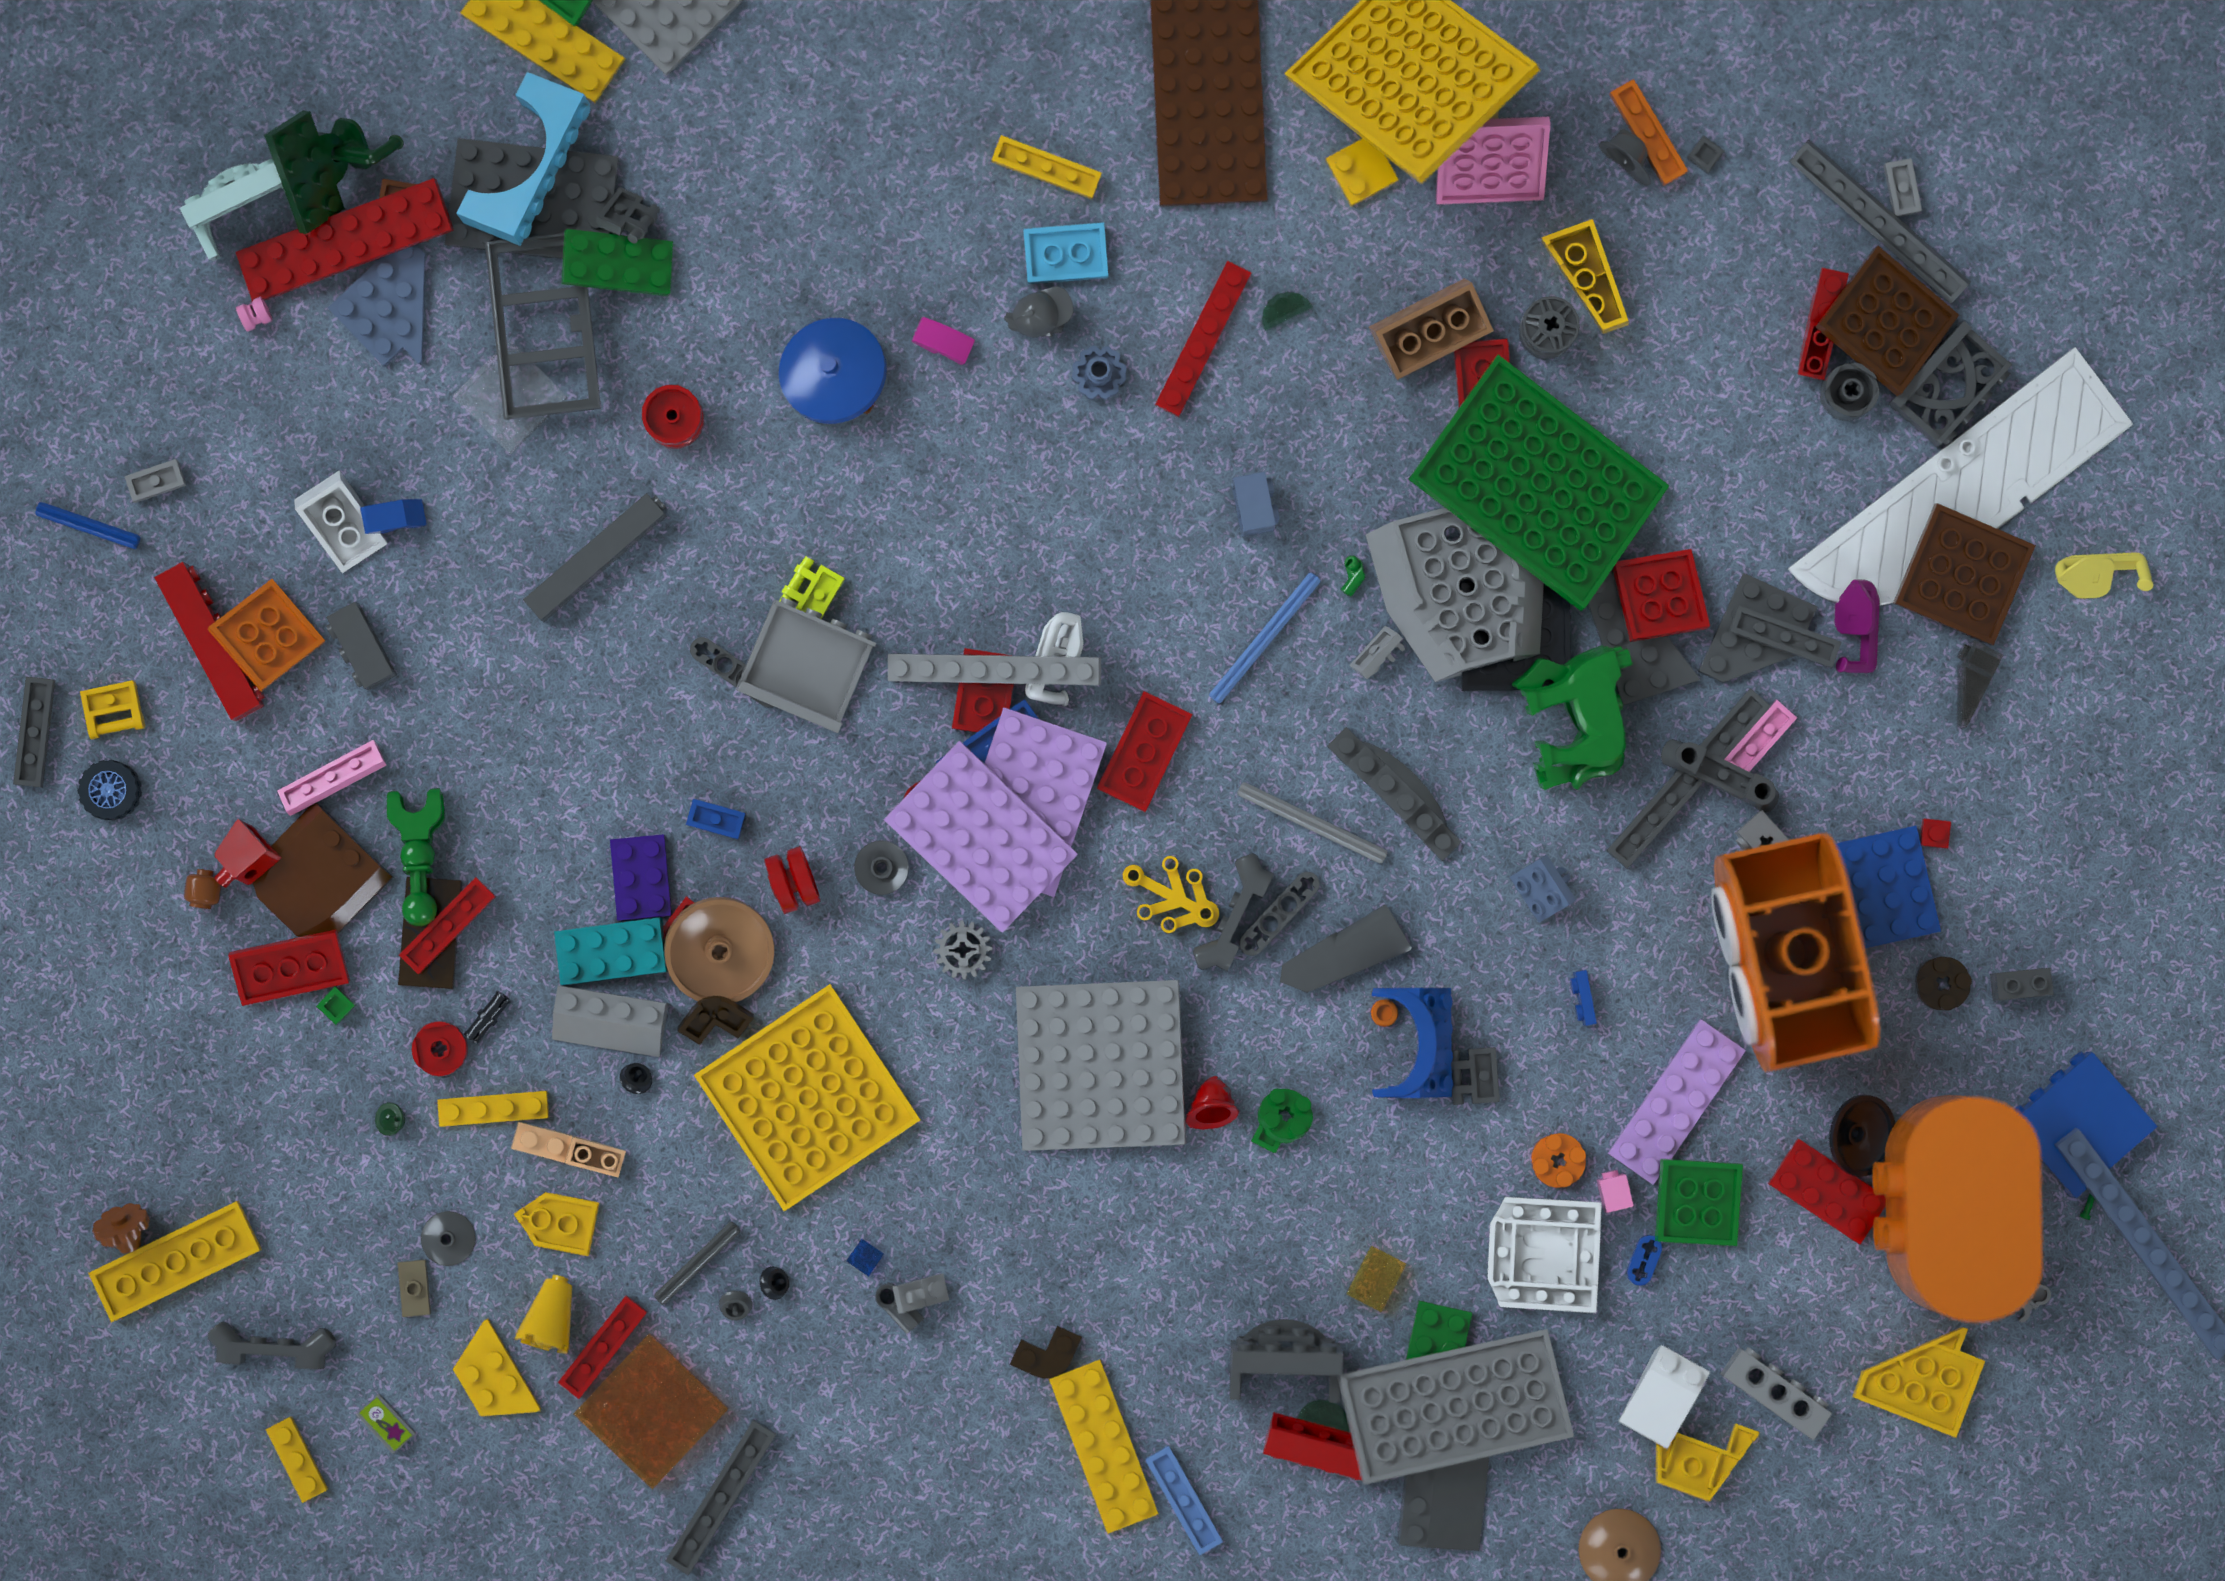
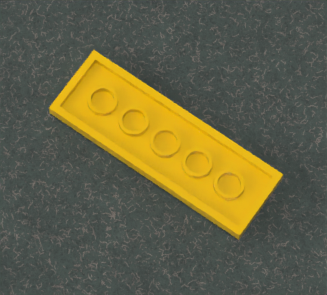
M469 0L461 11L462 16L575 91L583 93L593 103L597 102L625 60L623 56L578 26L571 25L538 0Z
M236 1201L88 1274L110 1321L114 1322L262 1249L240 1202Z
M1098 1359L1056 1377L1049 1378L1107 1534L1158 1515V1510L1101 1360Z

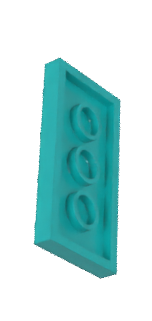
M662 918L554 931L560 986L668 972L664 957L665 938Z

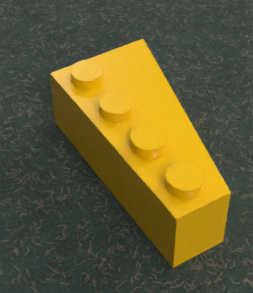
M1593 219L1541 237L1542 243L1601 332L1605 334L1629 325V320Z

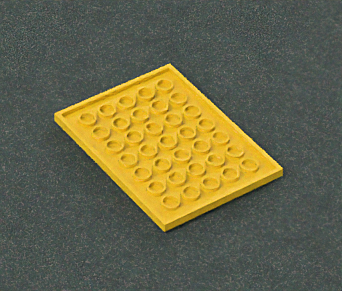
M1361 0L1284 74L1290 82L1422 184L1527 84L1540 69L1537 63L1451 0Z

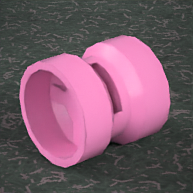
M261 296L253 299V302L249 305L242 304L236 307L241 323L247 332L255 329L256 325L260 323L267 324L273 321L269 309Z

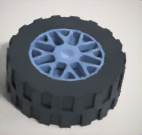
M102 760L97 764L93 763L90 765V768L82 773L83 776L78 782L79 789H77L80 796L79 801L83 804L84 809L91 813L92 816L104 820L122 819L127 814H131L134 811L133 809L138 806L139 798L142 795L140 789L142 787L141 781L138 780L137 773L130 766L114 760Z

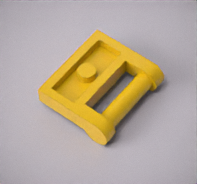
M131 680L80 691L88 735L91 740L100 738L102 734L131 728L136 730L145 728L136 681ZM131 710V718L97 724L96 717Z

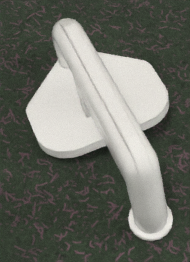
M1061 612L1049 620L1044 627L1035 656L1080 657L1083 649L1080 615ZM1026 684L1025 693L1028 698L1049 704L1068 705L1069 697L1066 691L1063 690L1061 693L1043 690L1045 684Z

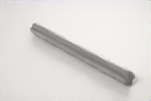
M1243 782L1237 794L1240 797L1377 863H1383L1386 858L1387 851L1246 782Z

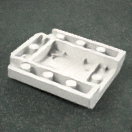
M1519 1197L1504 1198L1490 1223L1488 1281L1500 1307L1597 1312L1602 1202Z

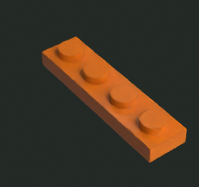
M1632 79L1611 91L1609 95L1632 134L1644 142L1647 148V159L1662 185L1666 186L1688 172L1685 164L1635 80Z

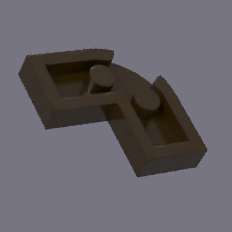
M709 996L699 1000L678 1025L677 1031L701 1045L715 1025L734 1037L739 1038L754 1019V1014L726 997Z
M1057 1325L1046 1350L1021 1339L1010 1365L1039 1378L1056 1377L1063 1373L1070 1365L1082 1336Z

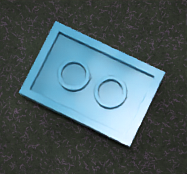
M1104 223L1023 229L1028 284L1108 278Z

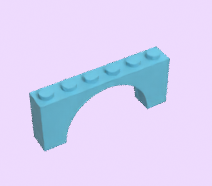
M529 72L526 73L515 96L523 107L534 112L544 123L546 149L540 165L526 181L510 190L489 194L468 190L456 213L464 224L519 246L529 236L532 228L531 224L535 216L543 208V199L547 191H551L553 188L555 175L558 169L565 164L567 151L570 145L574 144L577 140L578 129L582 121H585L590 113V103L583 93Z

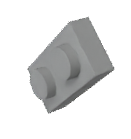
M1912 158L1885 163L1883 167L1893 214L1900 217L1920 213L1922 208Z
M177 459L124 476L134 503L187 486Z

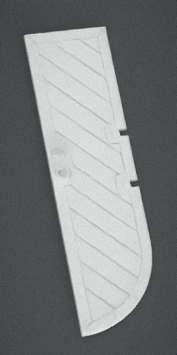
M2075 347L1795 562L1788 570L1806 588L1836 603L1839 602V597L1854 579L1868 580L1875 585L1880 599V606L1893 603L1935 503L1999 529L2024 509V506L2019 501L2025 496L2030 503L2034 502L2130 428L2133 423Z

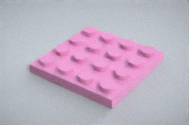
M1550 118L1489 119L1437 169L1436 204L1544 200Z

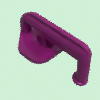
M1862 579L1852 580L1839 597V602L1835 603L1834 622L1837 631L1842 634L1861 635L1860 661H1849L1846 657L1839 658L1836 662V670L1840 673H1871L1876 669L1880 599L1877 589L1871 581Z

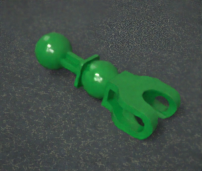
M440 788L430 789L427 792L424 808L421 811L412 813L405 810L403 797L398 791H389L387 794V818L401 832V841L404 843L400 853L401 863L404 866L403 872L406 875H410L411 894L403 901L402 914L404 919L411 925L425 926L433 921L437 913V904L434 898L427 893L426 874L433 873V869L430 867L435 857L434 848L431 845L433 843V834L445 820L443 793Z

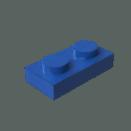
M693 799L686 825L739 840L746 813Z
M1587 970L1573 972L1574 978H1570L1572 994H1577L1579 1005H1575L1577 1020L1582 1021L1583 1026L1597 1024Z

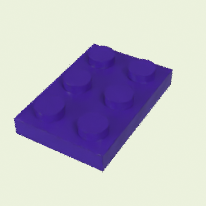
M665 834L610 839L617 921L671 916L672 908Z

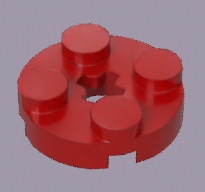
M432 1022L420 1029L412 1042V1056L419 1068L432 1076H446L454 1073L464 1064L468 1052L467 1040L457 1026L448 1022ZM437 1041H441L442 1045L447 1046V1050L443 1052L444 1056L439 1057V1054L436 1052L433 1053V1047L437 1046Z

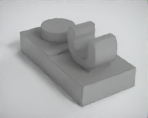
M1384 626L1349 666L1368 680L1371 675H1374L1379 670L1385 658L1391 662L1395 661V658L1391 655V651L1395 647L1402 652L1405 650L1403 644L1400 643L1403 638L1397 632Z
M937 1274L892 1287L898 1314L949 1300L944 1274Z

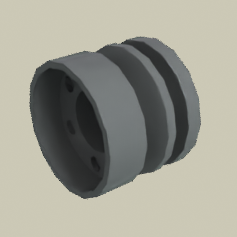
M1555 296L1542 297L1533 302L1523 315L1519 325V339L1524 349L1532 356L1540 359H1555L1563 355L1577 338L1580 328L1579 316L1575 308L1565 299ZM1551 320L1554 322V328L1548 331L1546 330L1547 324Z

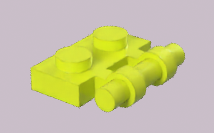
M805 556L801 564L796 565L794 569L795 574L789 585H785L781 591L783 593L782 597L799 602L796 607L798 610L806 612L807 608L821 613L820 619H822L845 578L823 565H820L816 574L811 572L810 568L814 561ZM806 578L810 580L811 583L806 589L804 595H802L797 591L800 585L802 584L803 580Z

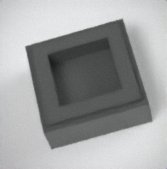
M1703 135L1687 156V159L1708 174L1725 151Z

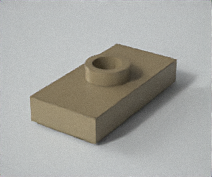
M426 1259L398 1262L402 1317L430 1315L431 1307Z

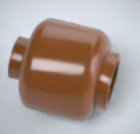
M197 869V874H189L186 877L184 899L190 902L189 906L211 909L212 905L219 903L222 886L215 880L213 876L214 871Z

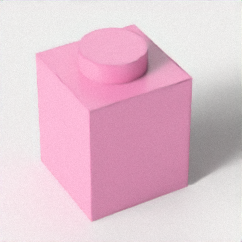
M1618 1170L1602 1173L1603 1178L1597 1179L1604 1212L1609 1213L1634 1207L1626 1174H1619Z

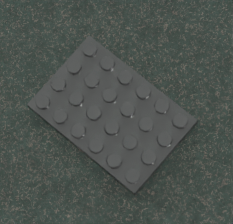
M458 138L448 213L454 231L446 233L445 245L486 250V242L504 240L464 224L456 213L468 190L488 194L499 193L522 184L536 171L543 159L546 148ZM567 151L566 162L563 167L558 169L555 175L554 186L551 191H547L543 199V208L535 216L528 237L561 234L566 229L610 234V231L595 224L597 216L615 193L619 157ZM564 246L508 253L563 259Z

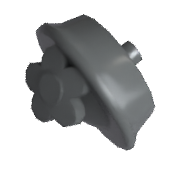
M736 1290L725 1293L719 1300V1308L727 1319L736 1321L745 1318L751 1311L753 1304L751 1298L746 1293Z

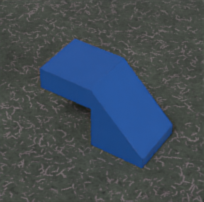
M402 499L360 508L365 534H383L400 528H419L427 525L422 499Z

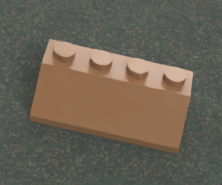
M1465 278L1369 326L1380 353L1397 380L1494 331L1472 282Z

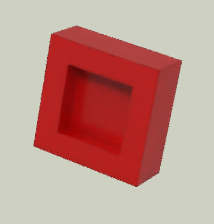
M1922 819L1921 846L1948 849L1951 821Z

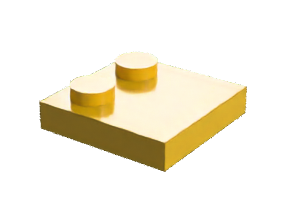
M1363 138L1325 158L1351 207L1399 180L1386 156Z

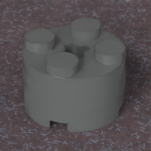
M1847 363L1836 367L1826 376L1821 385V404L1828 414L1842 421H1853L1862 417L1878 401L1880 392L1876 375L1860 363ZM1848 387L1853 389L1851 397L1846 394Z

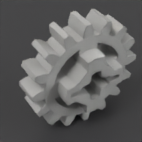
M961 920L959 927L956 928L953 923H950L949 932L943 929L940 931L944 937L943 939H935V942L940 944V948L933 950V953L940 954L941 958L936 963L945 964L942 970L944 973L950 969L952 970V978L961 973L963 980H966L967 973L971 972L976 977L977 968L983 971L986 970L982 963L983 961H991V958L986 956V952L992 951L993 947L986 946V942L990 940V937L981 936L984 931L982 927L976 931L974 930V922L965 927L964 921ZM967 932L975 935L980 944L973 945L968 940ZM957 933L955 943L952 946H945L948 939ZM962 942H965L966 947L976 948L975 951L966 953L965 958H961L960 953L950 952V950L959 948ZM981 954L977 963L969 967V960L973 955ZM946 956H954L958 960L959 968L950 964Z

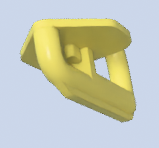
M2140 553L2072 555L2060 560L2055 566L2058 583L2079 599L2099 598L2106 595L2111 588L2114 570L2136 569L2139 576L2137 587L2140 590L2149 591L2154 586L2146 557Z

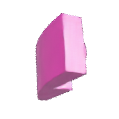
M922 317L911 342L933 354L940 353L962 365L965 364L975 339L944 324Z

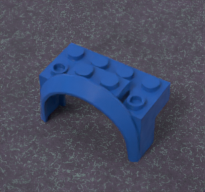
M1373 988L1372 996L1395 999L1402 1003L1412 1015L1418 1033V1054L1410 1075L1397 1086L1372 1089L1374 1098L1452 1097L1453 1026L1451 1023V1007L1453 1000L1451 988Z

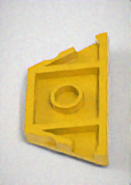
M486 1319L453 1368L460 1383L480 1416L540 1411L541 1407L490 1320Z

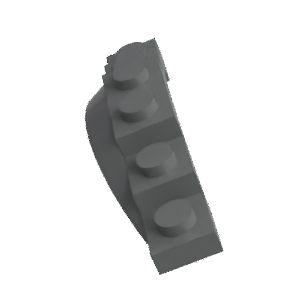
M1347 727L1327 745L1347 767L1362 779L1413 830L1441 861L1462 842L1447 827L1443 812L1427 787L1408 767L1394 756L1373 744L1360 741Z

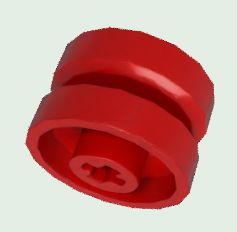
M664 385L656 388L647 396L642 406V421L645 430L658 444L666 448L680 449L691 445L700 436L704 427V412L697 398L688 389L679 385ZM677 412L676 419L670 420L668 418V415L670 413H673L675 415V413Z
M801 846L787 850L786 856L790 868L786 867L783 858L778 854L764 859L770 886L784 914L798 910L799 902L796 892H799L803 903L807 906L821 902L812 871Z

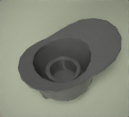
M1621 129L1609 142L1602 141L1599 143L1600 150L1608 158L1618 163L1635 181L1645 186L1651 184V179L1643 168L1647 158V148L1639 137L1626 129Z

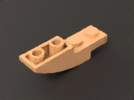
M522 1122L517 1124L511 1149L618 1178L626 1153L625 1150Z

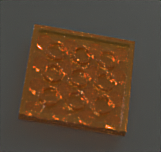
M649 1333L573 1414L653 1489L729 1408Z

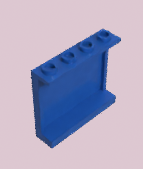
M2082 1051L2070 1059L2069 1062L2072 1065L2064 1072L2060 1069L2049 1078L2051 1083L2046 1088L2042 1089L2039 1087L2028 1097L2031 1100L2024 1107L2019 1105L2014 1108L2026 1118L2034 1129L2040 1145V1160L2064 1186L2063 1190L2071 1198H2077L2087 1188L2054 1144L2077 1128L2108 1169H2110L2158 1127L2093 1052L2083 1053Z

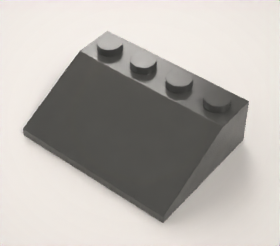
M1489 1457L1405 1475L1397 1538L1399 1545L1479 1551Z

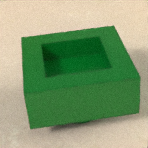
M335 986L316 1007L335 1025H338L356 1004Z
M1259 1124L1251 1142L1276 1154L1281 1143L1269 1138L1265 1134L1266 1130L1262 1124Z

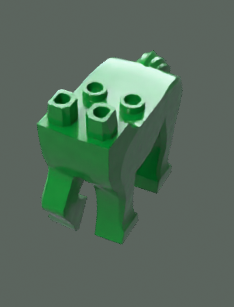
M1601 645L1576 655L1564 665L1539 658L1528 671L1512 683L1514 687L1521 689L1522 696H1525L1528 704L1525 708L1528 715L1533 716L1546 708L1564 703L1565 710L1572 724L1578 730L1572 744L1555 746L1544 740L1534 741L1535 747L1539 748L1541 758H1539V762H1535L1533 765L1539 787L1543 790L1568 782L1572 783L1573 788L1579 790L1586 781L1596 777L1612 775L1623 766L1626 748L1625 730L1620 710H1623V704L1619 694H1615V686L1621 676L1620 669L1632 665L1629 649H1622L1621 646L1610 648ZM1547 679H1551L1554 682L1549 686L1542 687V684Z

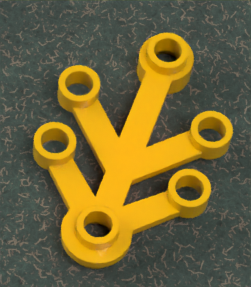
M1167 856L1162 861V867L1168 874L1172 890L1145 876L1142 868L1137 865H1129L1124 869L1123 880L1128 886L1135 887L1140 885L1167 899L1152 905H1140L1137 909L1139 919L1146 921L1153 915L1182 907L1191 913L1175 919L1165 917L1161 921V929L1165 933H1172L1176 928L1196 923L1201 927H1210L1217 922L1219 909L1215 903L1208 901L1201 882L1202 873L1200 870L1191 869L1186 874L1187 882L1193 887L1196 902L1185 896L1177 870L1178 860L1173 856ZM1166 860H1174L1175 867L1167 869L1165 867ZM1132 870L1137 871L1139 874L1138 879L1135 881L1128 878V873ZM1191 872L1199 874L1200 878L1197 882L1190 881L1189 874ZM1143 907H1147L1150 910V915L1146 918L1142 917L1139 913ZM1204 908L1209 909L1211 912V916L1208 919H1204L1200 915L1201 910ZM1166 920H1172L1174 922V928L1172 930H1166L1164 928V922Z

